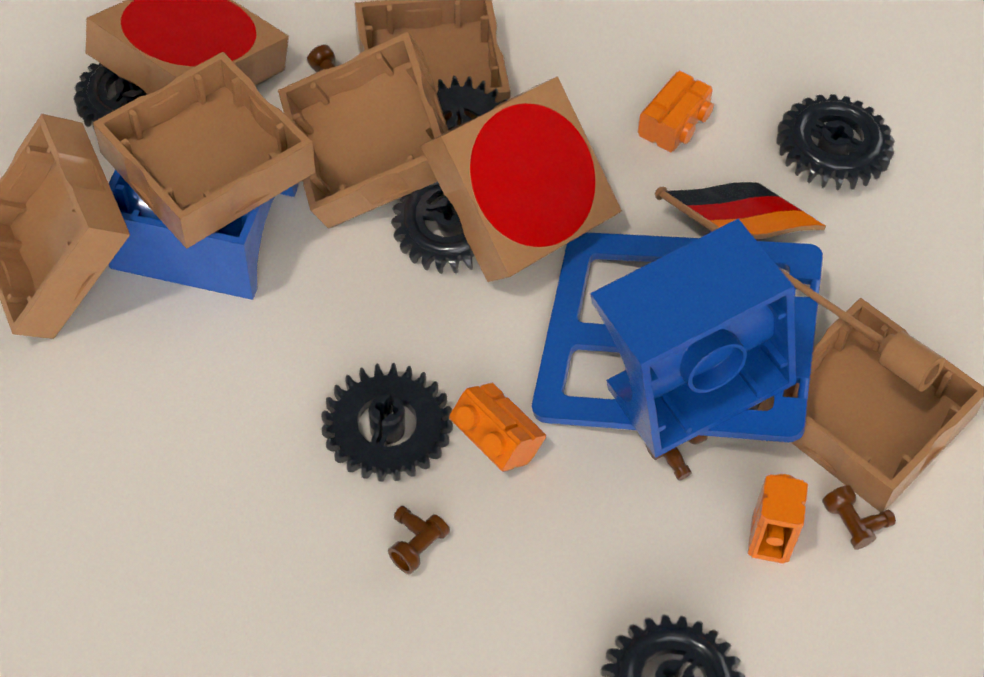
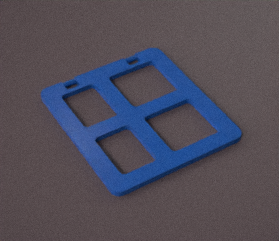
M586 232L567 243L532 400L533 414L538 421L552 424L636 430L615 399L576 397L564 394L571 356L575 351L587 350L619 353L605 324L583 323L579 321L590 265L596 259L653 262L698 238ZM757 241L779 268L787 270L791 276L803 284H810V288L819 294L823 253L818 246L807 243ZM794 287L796 383H799L798 398L784 397V391L774 396V405L770 410H746L700 434L701 436L776 442H794L803 436L806 424L818 303L810 297H797L796 288Z

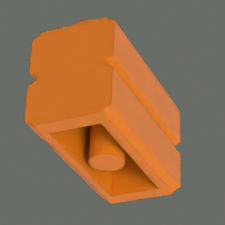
M680 70L676 72L640 114L639 136L651 143L656 142L657 146L670 153L674 152L681 142L687 144L695 132L698 121L704 123L713 110L714 104L711 103L712 87L698 79L695 81L692 76Z
M493 382L483 384L480 387L467 388L449 415V419L502 472L514 469L515 466L518 468L527 465L546 439V434L508 397L505 398L504 393Z
M770 474L765 477L756 508L752 515L747 553L751 558L783 564L789 562L805 520L808 484L804 480L796 479L788 474Z

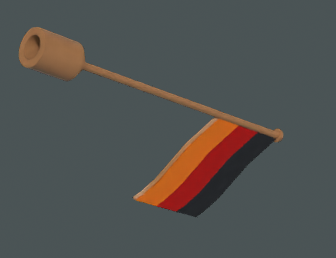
M737 182L702 189L667 191V188L662 186L655 191L657 200L664 199L710 231H714L736 219L743 223L755 239L768 238L796 231L825 230L826 225L759 182ZM781 269L796 289L880 344L878 353L881 355L879 363L919 391L926 390L938 377L945 363L944 357L904 331H900L896 335L891 333L886 338L882 337Z

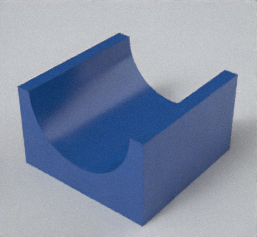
M116 170L114 171L108 184L130 236L109 263L110 269L250 300L254 299L258 289L257 264L262 233L275 197L186 249ZM295 184L280 194L295 197L299 184Z
M739 219L590 293L592 304L610 332L626 368L625 371L606 380L608 390L655 458L796 384L794 285Z

